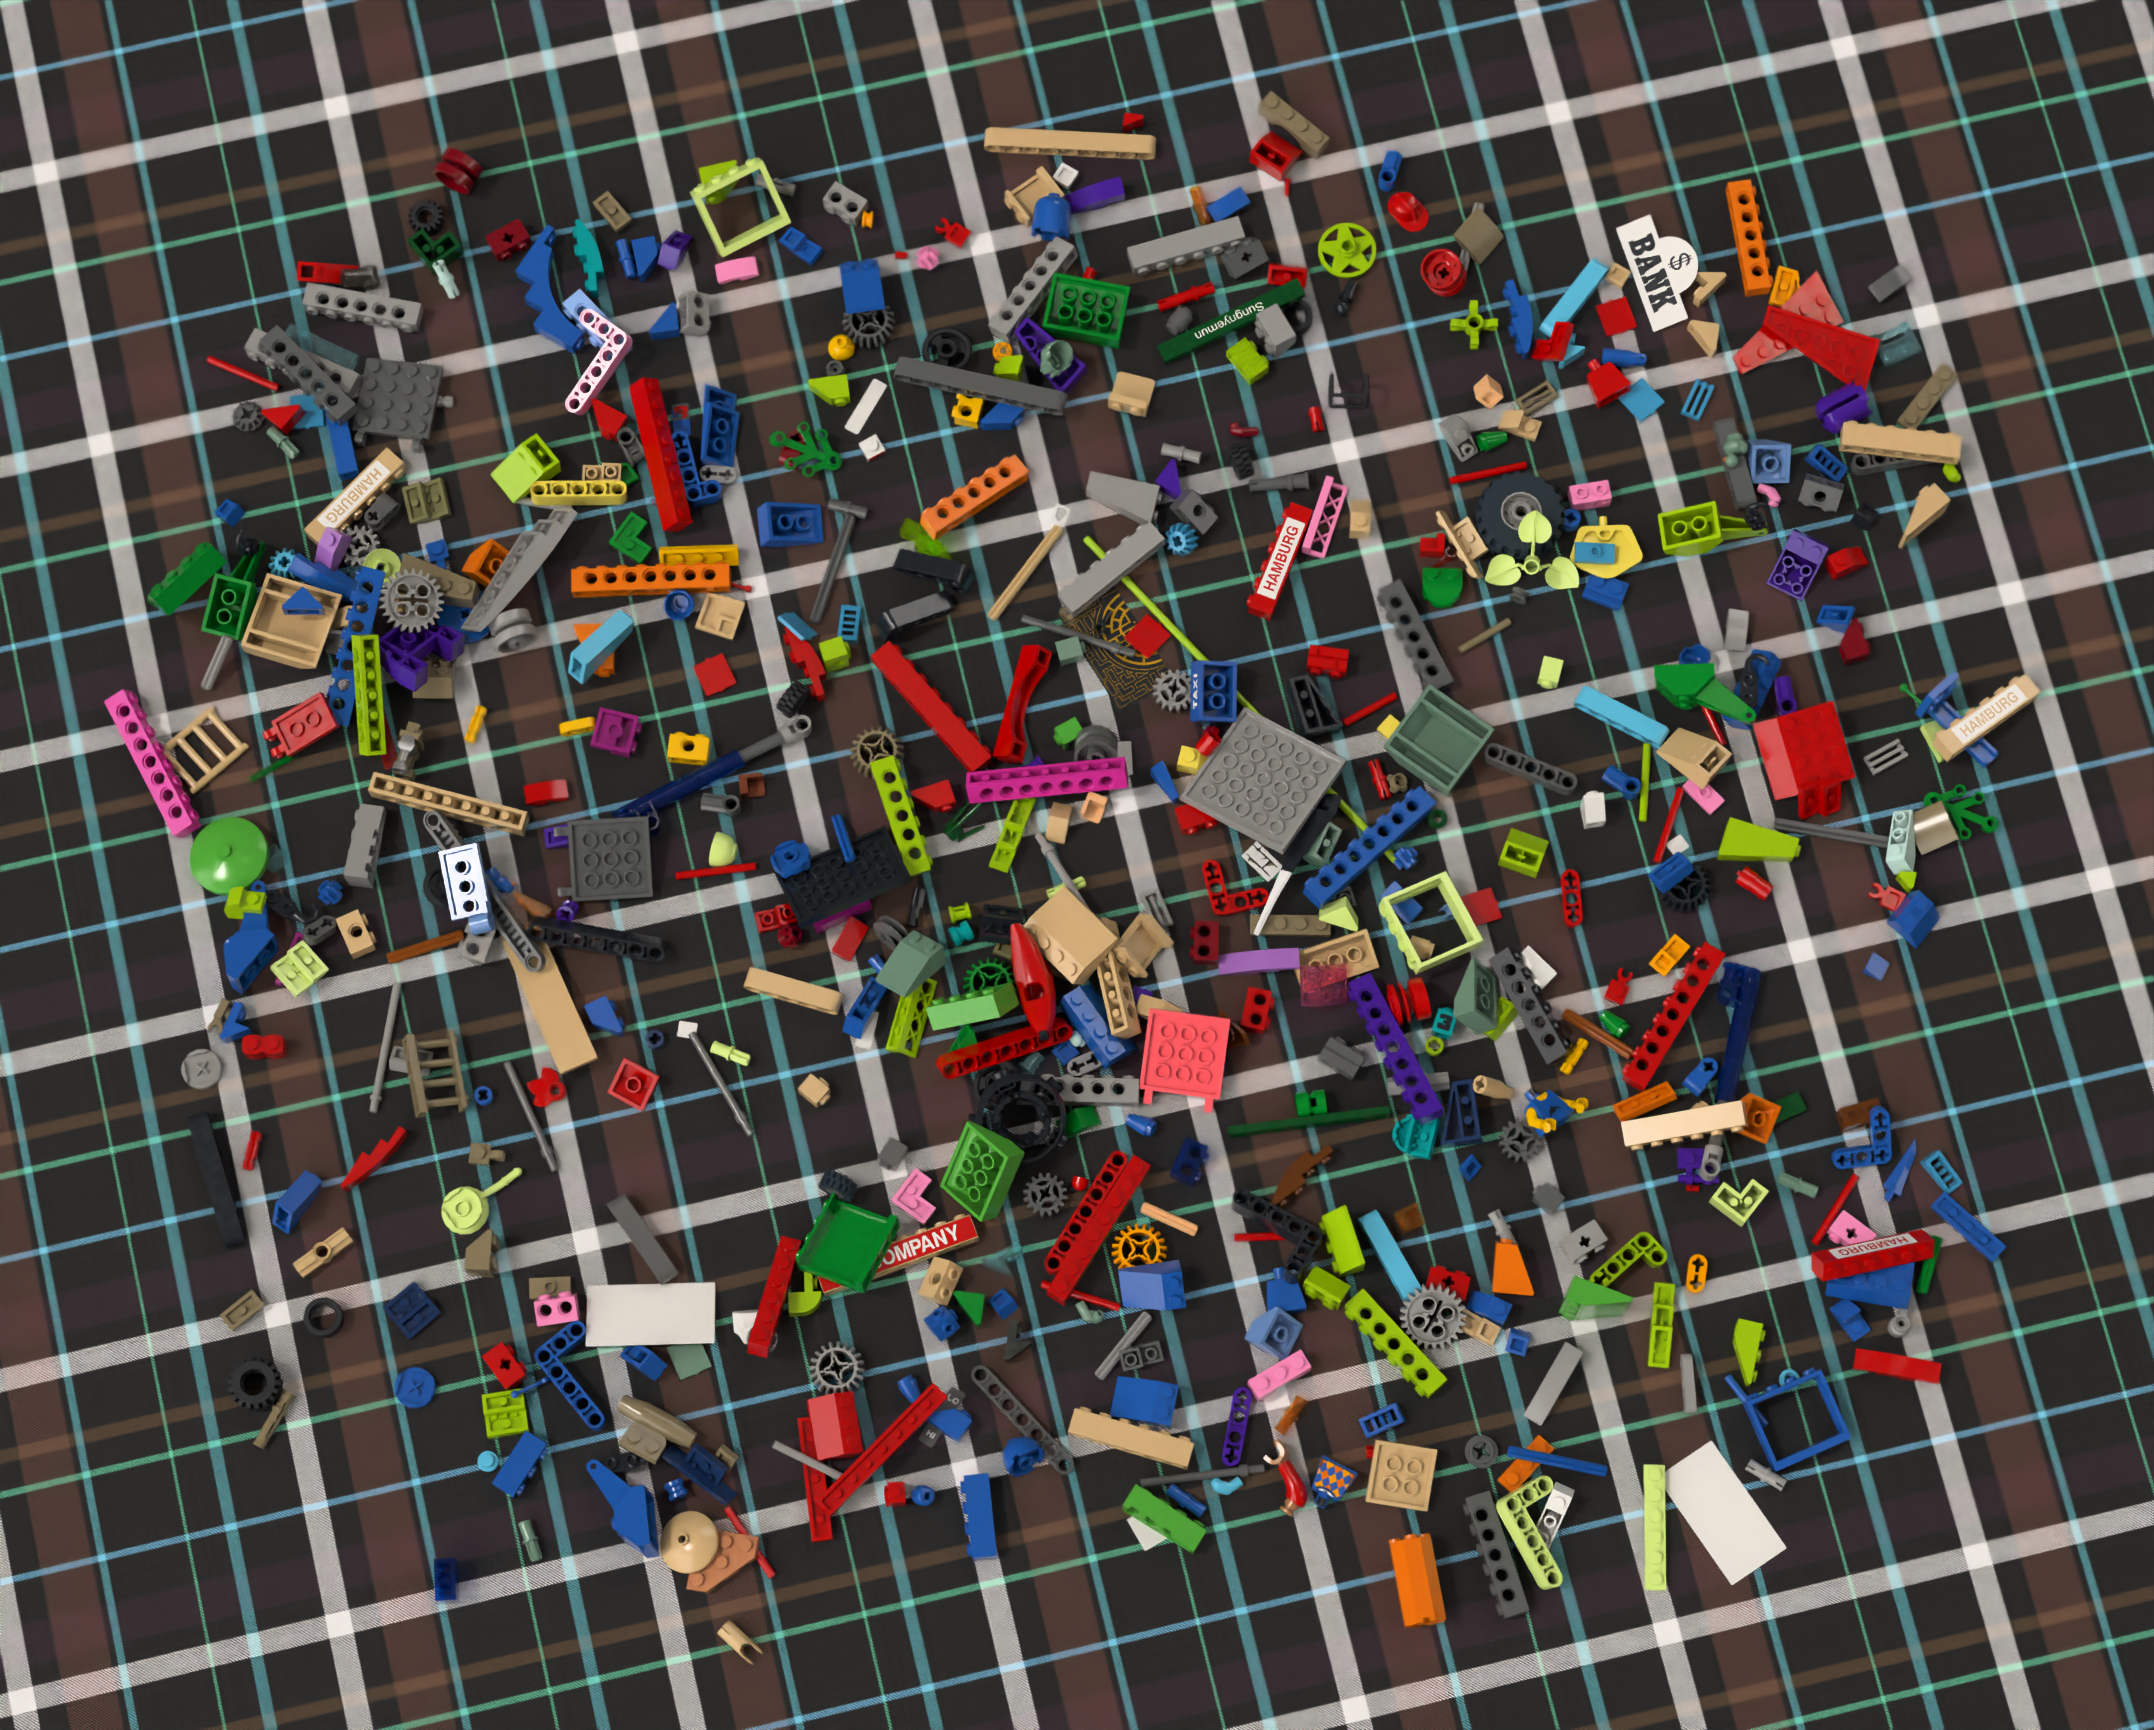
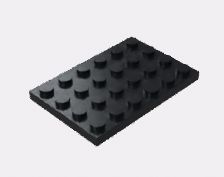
M885 826L850 840L856 858L854 862L847 863L845 861L841 847L838 845L812 856L810 868L798 874L783 878L779 873L775 872L778 883L800 928H804L912 881Z

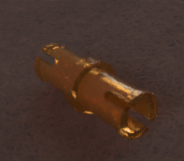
M1193 186L1189 189L1193 201L1192 208L1196 211L1199 225L1204 226L1211 221L1206 208L1208 204L1204 200L1201 187Z
M1296 1395L1289 1408L1283 1411L1284 1415L1276 1427H1274V1430L1285 1436L1293 1422H1297L1299 1419L1297 1416L1308 1402L1302 1399L1301 1396Z

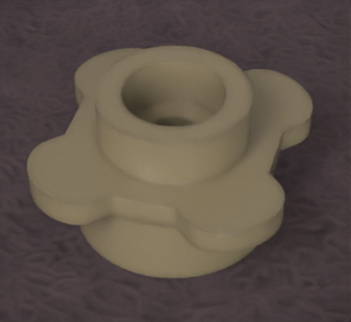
M1402 773L1389 774L1387 776V781L1390 784L1389 790L1392 793L1397 791L1405 792L1407 790V778Z

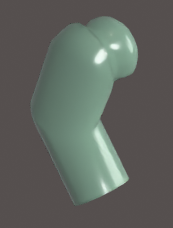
M1084 1300L1075 1305L1085 1322L1097 1324L1104 1319L1103 1311L1089 1310Z

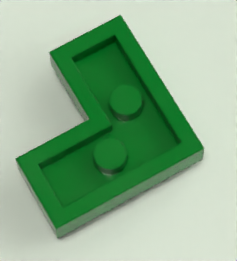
M631 511L608 542L609 545L636 563L643 564L652 552V547L639 540L638 537L646 528L648 522Z

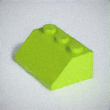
M1346 1205L1323 1215L1319 1228L1322 1234L1326 1235L1328 1242H1325L1328 1254L1332 1253L1334 1261L1331 1264L1334 1273H1338L1341 1278L1363 1271L1365 1261Z

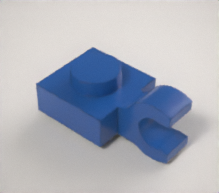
M442 539L425 544L430 563H437L438 567L447 570L445 561L449 560L450 556L445 540Z

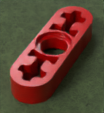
M1569 869L1564 871L1560 878L1563 919L1567 927L1576 928L1583 919L1580 881L1578 873ZM1568 875H1571L1573 879L1575 878L1572 882V889H1568L1569 882L1565 880ZM1574 894L1577 897V902L1574 904L1568 903L1566 896ZM1578 907V909H1574V916L1578 917V919H1576L1575 923H1572V920L1568 919L1571 916V909Z

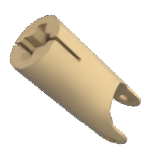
M1480 1075L1473 1082V1089L1476 1093L1489 1097L1511 1099L1515 1094L1513 1089L1508 1088L1503 1082Z
M728 1620L717 1632L726 1643L752 1665L753 1662L744 1654V1646L750 1644L758 1652L763 1653L731 1620Z

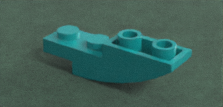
M576 219V227H572L573 238H577V245H574L575 256H579L580 263H583L584 273H588V280H585L586 292L590 291L591 298L599 297L597 279L605 278L601 256L589 230L579 219Z

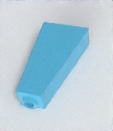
M620 609L571 652L568 673L583 685L633 631L634 621L632 617Z

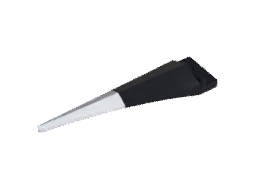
M1325 794L1295 836L1253 934L1257 936L1260 934L1278 896L1296 866L1321 831L1334 817L1342 799L1341 796Z

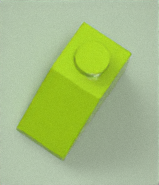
M1023 356L1001 357L1000 362L995 364L993 374H996V377L1020 382L1024 371Z
M847 374L808 379L809 390L830 405L840 407L851 403Z

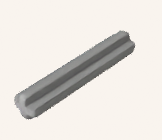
M227 635L222 636L201 683L202 688L206 690L212 689L233 642L231 637Z

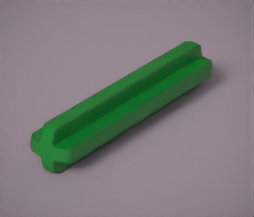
M1936 1235L1931 1236L1934 1239L1933 1258L1924 1260L1917 1283L1916 1292L1920 1294L1928 1293L1942 1244V1238Z

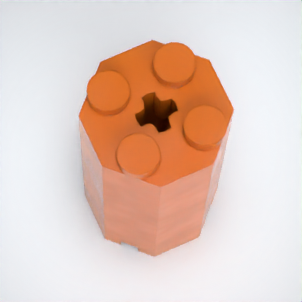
M1430 1533L1418 1535V1538L1416 1534L1404 1536L1403 1540L1401 1538L1389 1540L1404 1628L1421 1627V1625L1428 1626L1445 1622L1446 1615Z

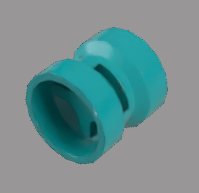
M966 920L960 923V927L953 926L948 928L950 937L956 947L962 945L964 939L968 941L974 939L972 930Z

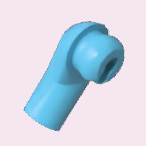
M1238 1476L1230 1482L1222 1481L1220 1478H1214L1211 1482L1213 1490L1224 1495L1231 1494L1243 1485Z

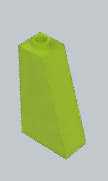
M1730 817L1717 859L1727 861L1792 862L1794 856L1798 857L1801 846L1798 845L1800 838Z

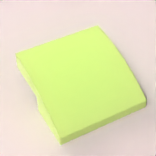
M303 940L289 949L287 955L271 965L270 968L295 998L308 990L329 971L327 966Z

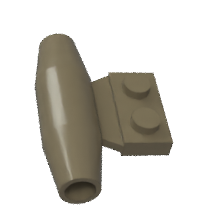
M624 1395L617 1407V1410L635 1423L628 1427L619 1445L653 1464H656L665 1450L666 1440L690 1448L697 1437V1433L680 1419L649 1402Z

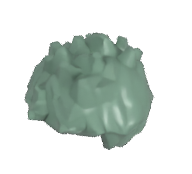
M1055 340L1047 343L1041 351L1040 371L1044 375L1050 374L1051 379L1059 376L1061 372H1065L1071 366L1073 349L1067 341Z

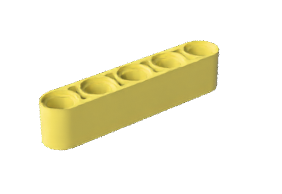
M619 480L536 481L530 487L531 500L535 505L539 506L622 505L627 501L628 497L626 484ZM559 491H560V492H563V493L560 494V495L555 494L556 492H559ZM578 491L583 492L579 495L575 494ZM597 491L603 492L602 494H599V495H598V494H595V492H597ZM616 491L622 492L621 494H615ZM537 492H543V494H541V495H537V494H535V493H537Z

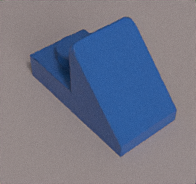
M235 1001L219 1038L225 1044L252 1033L250 1028L240 1025V1022L245 1020L247 1014L246 1008L242 1003Z
M1842 1299L1829 1309L1853 1343L1871 1331L1859 1314L1860 1308L1850 1300Z

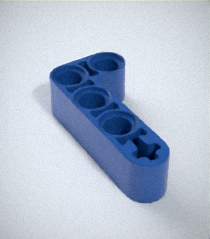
M684 431L674 432L672 439L688 505L700 507L720 501L723 496L720 483L717 480L699 481L687 434ZM679 440H682L684 449H680ZM684 457L689 458V461L686 463L680 462ZM688 475L694 476L691 481L685 480V477ZM712 488L718 490L715 494L708 493ZM692 493L699 494L695 499L689 497Z

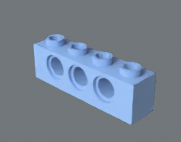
M578 289L562 303L563 314L568 320L573 319L576 322L575 326L583 334L586 333L589 336L588 339L594 347L599 346L602 348L605 340L584 326L580 321L579 314L585 309H591L606 319L608 318L581 289ZM594 315L589 317V323L593 322ZM606 326L604 328V334H606L609 331V326ZM624 336L619 338V345L624 342ZM613 353L607 356L608 361L613 358Z

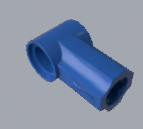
M1391 150L1386 152L1378 179V186L1382 191L1388 192L1395 187L1397 174L1403 155L1398 151ZM1389 178L1391 179V181H1385L1383 179Z
M1613 765L1607 768L1601 778L1602 781L1621 792L1623 797L1628 800L1636 799L1640 793V781L1635 777L1628 776ZM1632 785L1636 790L1628 791L1626 787Z

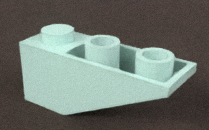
M1913 810L1893 811L1885 862L1894 875L1901 871L1913 872L1916 857Z

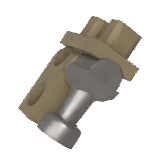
M408 722L406 730H400L399 736L401 740L398 741L400 751L397 760L392 766L393 775L396 778L412 782L415 780L416 774L413 766L420 756L419 750L423 751L424 748L422 741L423 731L420 730V724Z

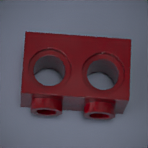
M1195 920L1194 927H1190V939H1194V946H1190V958H1194L1193 964L1218 965L1219 921ZM1206 929L1210 934L1207 937H1202L1199 931ZM1201 949H1207L1209 955L1201 956L1198 952Z

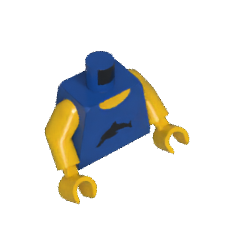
M1532 1087L1524 1094L1530 1102L1524 1110L1528 1125L1534 1127L1541 1138L1564 1124L1575 1109L1577 1113H1583L1584 1108H1588V1100L1586 1098H1578L1576 1101L1566 1100L1557 1096L1551 1090L1539 1095Z

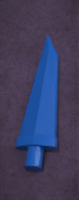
M1914 1139L1882 1186L1887 1190L1883 1197L1887 1202H1891L1894 1195L1900 1197L1902 1194V1189L1917 1152L1916 1139Z

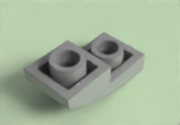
M1729 608L1726 622L1725 649L1745 651L1749 611Z

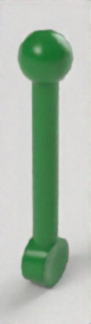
M1904 683L1901 684L1899 690L1906 692L1921 705L1922 701L1908 690V686Z

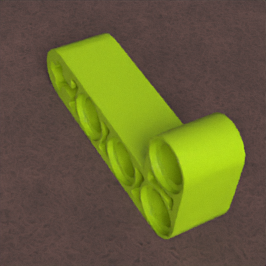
M1640 1232L1597 1269L1588 1281L1594 1283L1595 1280L1598 1281L1604 1275L1605 1279H1603L1600 1285L1607 1288L1640 1258L1651 1268L1658 1269L1662 1267L1667 1259V1253L1649 1233ZM1643 1238L1647 1240L1648 1246L1641 1247L1638 1244V1239ZM1630 1252L1633 1255V1259L1625 1260L1623 1253ZM1652 1254H1659L1662 1257V1261H1653ZM1609 1265H1615L1618 1269V1273H1610L1607 1267Z

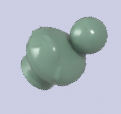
M1733 433L1727 436V441L1723 447L1724 452L1727 454L1723 461L1727 466L1735 467L1739 461L1737 455L1745 454L1748 450V443L1743 439L1742 434Z

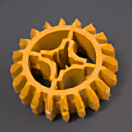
M1135 1224V1230L1127 1226L1128 1233L1124 1230L1120 1231L1123 1238L1115 1237L1116 1242L1119 1244H1112V1248L1117 1250L1112 1252V1256L1118 1257L1114 1260V1264L1121 1263L1118 1269L1134 1267L1130 1263L1136 1260L1146 1264L1163 1262L1160 1259H1166V1254L1161 1252L1166 1251L1167 1247L1160 1246L1165 1240L1164 1238L1158 1239L1160 1232L1152 1234L1154 1227H1150L1149 1231H1146V1224H1143L1142 1229H1138L1139 1225ZM1143 1236L1148 1238V1240L1137 1242L1132 1237ZM1127 1242L1132 1252L1125 1259L1122 1254V1248ZM1152 1244L1156 1247V1256L1153 1261L1147 1253ZM1135 1248H1143V1254L1136 1255Z

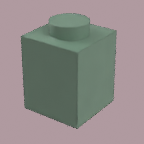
M1078 636L1055 642L1061 666L1084 660L1083 653H1086L1084 642H1079Z

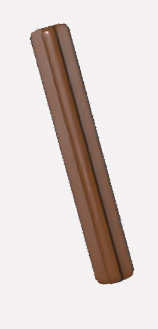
M457 930L386 954L389 964L397 963L458 943L461 939L465 940L462 930Z
M1566 1008L1563 1012V1019L1626 1059H1629L1633 1054V1048L1573 1010Z

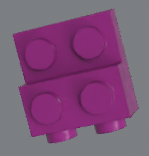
M600 707L590 746L610 751L611 754L630 758L631 753L635 754L637 742L634 741L636 734L640 735L642 723H639V716Z

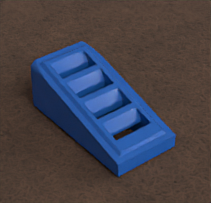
M1820 443L1815 445L1804 459L1813 468L1823 472L1826 477L1835 482H1839L1849 469ZM1819 453L1820 456L1816 460L1814 457ZM1824 457H1825L1827 460H1826L1825 463L1822 465V464H1821V461H1822V460L1824 459ZM1832 462L1833 466L1828 470L1827 467ZM1837 467H1839L1840 470L1837 472L1836 475H1834L1833 472Z
M1162 760L1151 768L1150 775L1172 803L1176 804L1178 803L1179 796L1165 762Z
M1396 1402L1358 1419L1366 1438L1406 1422L1400 1406ZM1390 1410H1394L1398 1420L1394 1421ZM1383 1413H1386L1389 1424H1386ZM1378 1416L1382 1425L1381 1428L1378 1427L1374 1417ZM1367 1420L1371 1421L1374 1431L1371 1432Z

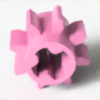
M924 246L916 253L918 259L915 262L920 268L923 267V269L931 270L939 264L937 257L940 256V253L936 248H932V246L930 248Z

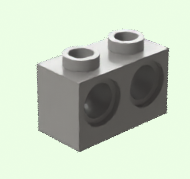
M837 181L834 182L823 198V205L827 212L830 214L835 213L845 223H852L855 226L863 217V211H867L869 208L868 200ZM834 198L841 199V201L837 203L833 202L832 200ZM850 208L857 209L855 212H849L848 210Z
M688 290L679 297L680 333L701 337L709 331L711 327V321L709 320L711 308L709 294Z
M467 923L464 930L467 933L465 940L461 939L457 951H460L458 957L481 966L496 932V926L494 931L486 932L484 936H478L471 933L469 923ZM469 945L475 946L477 954H470L467 947Z

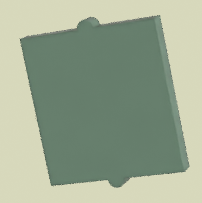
M674 1344L667 1347L681 1381L693 1375L698 1376L700 1372L712 1367L702 1344Z

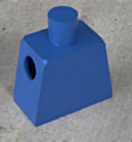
M1284 1267L1273 1269L1275 1280L1267 1281V1312L1274 1307H1279L1287 1314L1306 1311V1303L1299 1284H1289L1284 1280Z

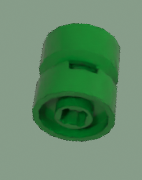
M1324 1089L1313 1090L1311 1094H1308L1306 1091L1295 1093L1298 1117L1311 1116V1114H1327ZM1315 1100L1316 1107H1311L1310 1101Z

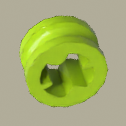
M1435 1036L1430 1037L1425 1044L1427 1054L1430 1056L1441 1054L1444 1046L1443 1041ZM1432 1042H1436V1045L1440 1046V1049L1437 1048L1436 1051H1433V1049L1428 1045H1431Z

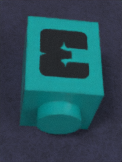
M1448 1007L1438 1009L1430 1035L1450 1041L1457 1020L1454 1018L1453 1009Z

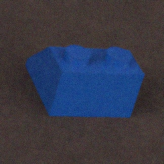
M1918 890L1912 891L1906 896L1886 923L1916 949L1940 920V916L1934 903Z

